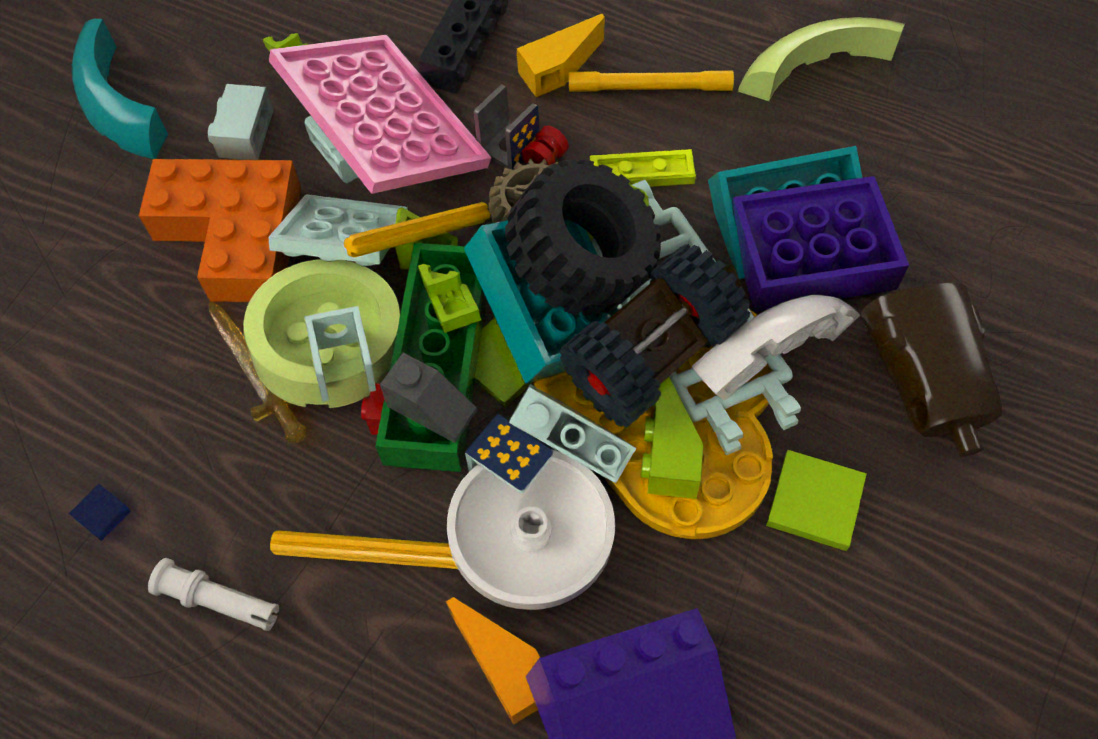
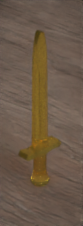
M213 301L208 304L209 311L219 333L263 402L262 405L251 408L253 420L259 421L274 413L284 428L285 439L290 443L302 441L307 435L306 426L296 420L287 406L290 404L289 402L273 394L262 383L256 373L244 336L229 315Z

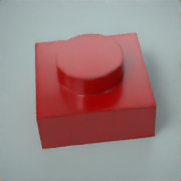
M375 383L376 391L370 392L369 397L363 398L361 406V418L366 420L371 435H378L384 403V396L379 383Z

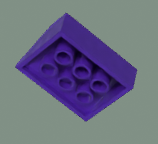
M875 176L733 197L732 203L745 282L754 312L768 310L783 302L809 295H824L841 299L897 290L909 267Z
M698 608L541 657L526 675L549 739H736L717 649Z

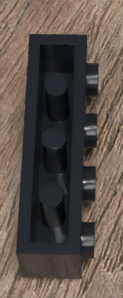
M452 0L418 59L419 72L431 87L457 94L463 82H468L475 60L481 58L487 38L493 36L499 16H503L506 12L508 0Z

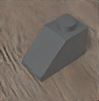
M402 353L380 383L387 407L456 443L477 412V408L438 370L405 353Z

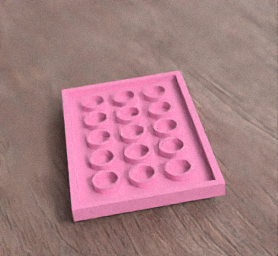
M387 35L270 49L269 62L371 194L488 168L492 157Z

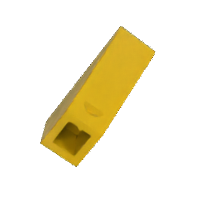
M603 14L586 19L578 24L517 48L518 73L535 97L565 86L569 81V72H577L604 41L605 16Z

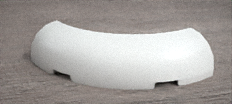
M809 295L778 304L744 323L721 344L717 343L692 367L717 396L726 400L767 365V361L764 358L770 354L772 356H777L781 353L786 354L803 345L809 336H815L818 339L827 338L833 341L860 314L847 303L831 296Z

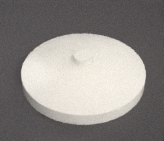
M551 449L553 457L524 493H519L478 464L463 478L451 499L447 516V535L451 555L456 567L476 591L501 605L516 609L538 610L566 603L582 594L597 580L611 554L615 535V516L605 487L588 467L557 450Z

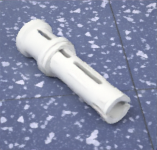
M163 558L158 562L148 582V592L150 594L158 596L163 593L179 599L181 605L187 608L201 605L260 627L265 631H269L277 619V615L272 613L277 614L279 612L278 604H272L209 581V577L204 571L198 569L191 572L175 566L174 561L169 558Z

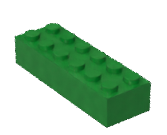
M414 243L390 370L402 353H405L438 370L472 402L481 331L487 301L486 296L465 253V246ZM422 264L430 265L431 271L448 274L450 270L459 272L461 283L467 285L479 309L481 321L444 333L426 291L418 266ZM384 399L375 447L383 466L461 472L468 425L456 443L387 407Z

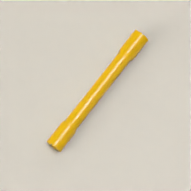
M733 70L686 73L569 72V92L671 89L732 91L734 86Z

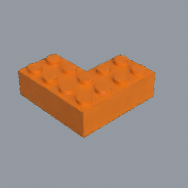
M153 159L139 218L153 241L205 242L197 279L210 302H250L255 292L263 283L276 273L288 268L290 256L285 255L283 252L270 251L269 236L299 203L301 184L292 160Z

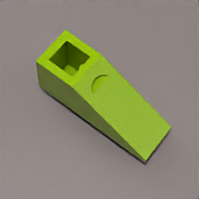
M668 377L658 388L661 391L659 400L652 405V407H655L654 418L646 417L644 441L652 443L651 454L643 453L641 478H648L647 494L697 499L701 484L703 442L670 377Z

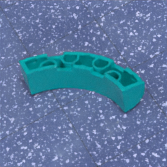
M91 19L85 22L79 34L71 65L73 85L80 107L90 124L100 135H105L110 140L116 142L125 151L142 157L156 159L168 133L155 107L132 101L115 91L108 84L107 77L109 76L110 64L117 46L104 20Z

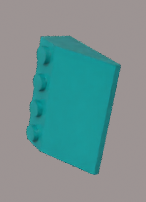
M856 146L721 171L708 179L714 213L737 280L743 279L745 276L732 203L733 197L863 178Z
M563 219L574 240L587 251L597 255L586 230L572 221ZM508 220L481 225L464 250L525 384L565 372L564 368L566 365L561 362L560 357L562 355L559 353L561 347L591 322L598 321L601 324L607 321L623 307L622 304H619L615 309L607 313L600 312L598 315L593 316L583 315L582 311L576 315L564 312V307L562 306L554 308L545 303L546 298L539 293L534 295L528 289L530 284L525 278L520 279L515 271L517 264L515 260H510L507 250L510 242H507L505 238V226L508 224Z

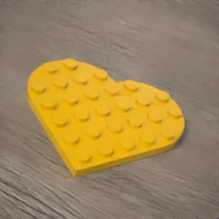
M751 311L753 316L756 317L757 315L753 311ZM703 346L676 370L677 374L693 368L692 365L713 347L707 348ZM767 364L760 372L747 382L772 372L769 365ZM566 371L534 383L535 387L567 404L636 447L618 481L614 483L607 478L605 480L629 510L651 528L678 538H712L726 534L744 524L762 504L771 482L773 459L770 441L757 419L769 404L762 393L725 409L731 420L735 421L743 432V438L738 439L741 449L727 456L706 418L692 422L703 442L701 484L697 499L647 494L648 478H641L643 453L651 454L652 442L644 441L646 417L654 418L655 407L651 406L629 427H624V425H616L614 420H608L604 412H598L594 408V404L590 400L587 401L582 395L583 391L580 388H576L572 382V376L568 375ZM703 380L686 387L696 404L717 396Z

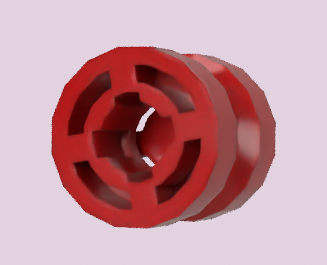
M544 126L536 134V141L529 142L522 150V157L526 164H528L530 158L534 164H540L545 158L550 166L555 164V159L561 158L567 152L569 144L566 137L558 129L552 126Z

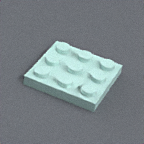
M306 194L269 236L270 251L283 252L285 255L292 257L301 255L317 256L324 261L348 260L355 261L362 266L380 264L389 248L353 258L347 254L344 240L352 234L395 224L397 210L401 207L408 210V207Z

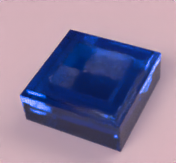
M98 484L68 514L102 541L131 510L101 484Z

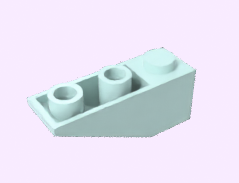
M532 384L527 388L509 421L510 424L614 483L618 481L636 450V447Z

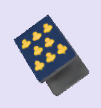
M501 84L474 110L477 141L492 157V160L505 168L514 170L516 161L520 164L524 161L522 150L529 142L536 141V134L539 132L538 106L532 103L510 124L507 87ZM505 140L507 152L502 151L499 147Z

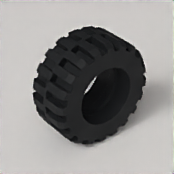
M575 160L560 161L558 164H551L544 168L511 208L507 217L508 224L505 226V238L507 242H510L507 246L510 260H515L517 264L515 271L520 279L525 278L530 284L528 289L534 295L539 293L545 297V303L554 308L562 306L564 307V312L576 315L581 311L586 316L598 315L600 312L607 313L615 309L619 304H622L647 281L650 273L657 267V260L660 258L661 243L657 242L660 239L659 225L653 222L655 214L651 206H646L643 199L645 196L639 189L634 190L628 184L630 180L622 174L619 176L612 173V168L603 164L598 167L594 166V161L579 160L577 163ZM563 219L572 221L587 230L599 245L603 257L597 256L580 246L569 233Z

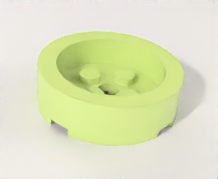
M316 259L301 262L285 268L269 278L251 298L243 323L244 336L256 373L262 383L279 398L302 407H306V404H328L329 408H336L368 397L370 395L359 344L356 342L319 350L329 401H322L304 316L358 306L371 358L374 381L380 384L390 371L400 319L399 304L389 284L371 269L340 259L336 261ZM333 324L328 326L324 332L330 334L339 333L346 326Z

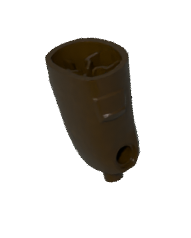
M943 283L907 288L886 294L869 303L861 313L862 320L900 393L908 417L915 430L923 437L951 434L959 457L974 455L984 450L976 429L988 425L1001 417L1002 403L982 341L986 328L982 324L977 307L972 305L966 285Z

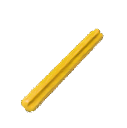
M479 202L352 234L344 240V247L347 249V254L355 258L484 223L485 220L490 219L491 213L486 203Z
M279 530L273 532L270 542V550L275 555L458 569L452 558L449 543Z

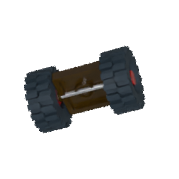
M689 244L683 245L650 273L649 277L652 279L649 281L650 284L613 316L601 324L598 321L591 322L561 347L559 352L562 355L560 357L561 362L566 365L564 369L568 375L572 376V382L576 388H580L586 400H590L598 412H604L605 417L610 421L614 420L616 425L629 427L659 400L661 391L658 388L664 380L703 346L710 348L711 346L714 347L717 343L721 344L748 321L747 319L750 317V312L747 310L750 308L749 301L742 298L746 293L742 287H737L735 284L737 278L733 273L728 274L724 270L726 265L720 260L717 262L713 260V254L707 250L702 253L700 247L696 245L692 247Z

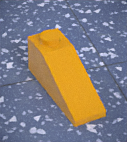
M453 597L446 601L452 618L513 725L537 711L538 708L526 679V675L540 658L536 649Z

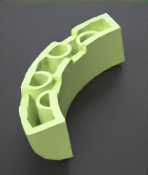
M853 17L826 20L798 29L779 39L757 57L745 74L738 92L770 101L775 90L791 74L794 68L803 63L809 65L827 59L831 53L847 51L851 56H867L891 61L905 24L877 18Z

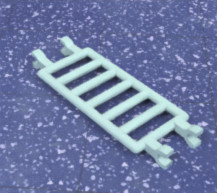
M646 180L632 184V186L646 192L649 206H651L655 214L654 224H658L661 227L672 223L679 233V236L661 242L660 258L674 253L685 244H689L690 247L693 245L699 246L702 253L705 250L708 251L679 208L671 207L662 210ZM594 239L592 244L597 255L603 257L599 245ZM650 280L646 281L622 303V306L626 305L650 284ZM748 308L747 310L750 312V317L747 320L749 321L752 318H754V316ZM770 354L764 358L772 372L743 384L726 400L719 396H714L696 404L686 387L702 381L693 368L679 374L675 371L669 376L691 421L697 422L706 418L716 433L719 444L726 456L741 449L738 439L743 438V432L725 411L729 407L762 393L772 407L774 415L783 430L798 424L795 414L801 411V407L795 398L788 395L782 384L792 379V370L780 354L777 356Z

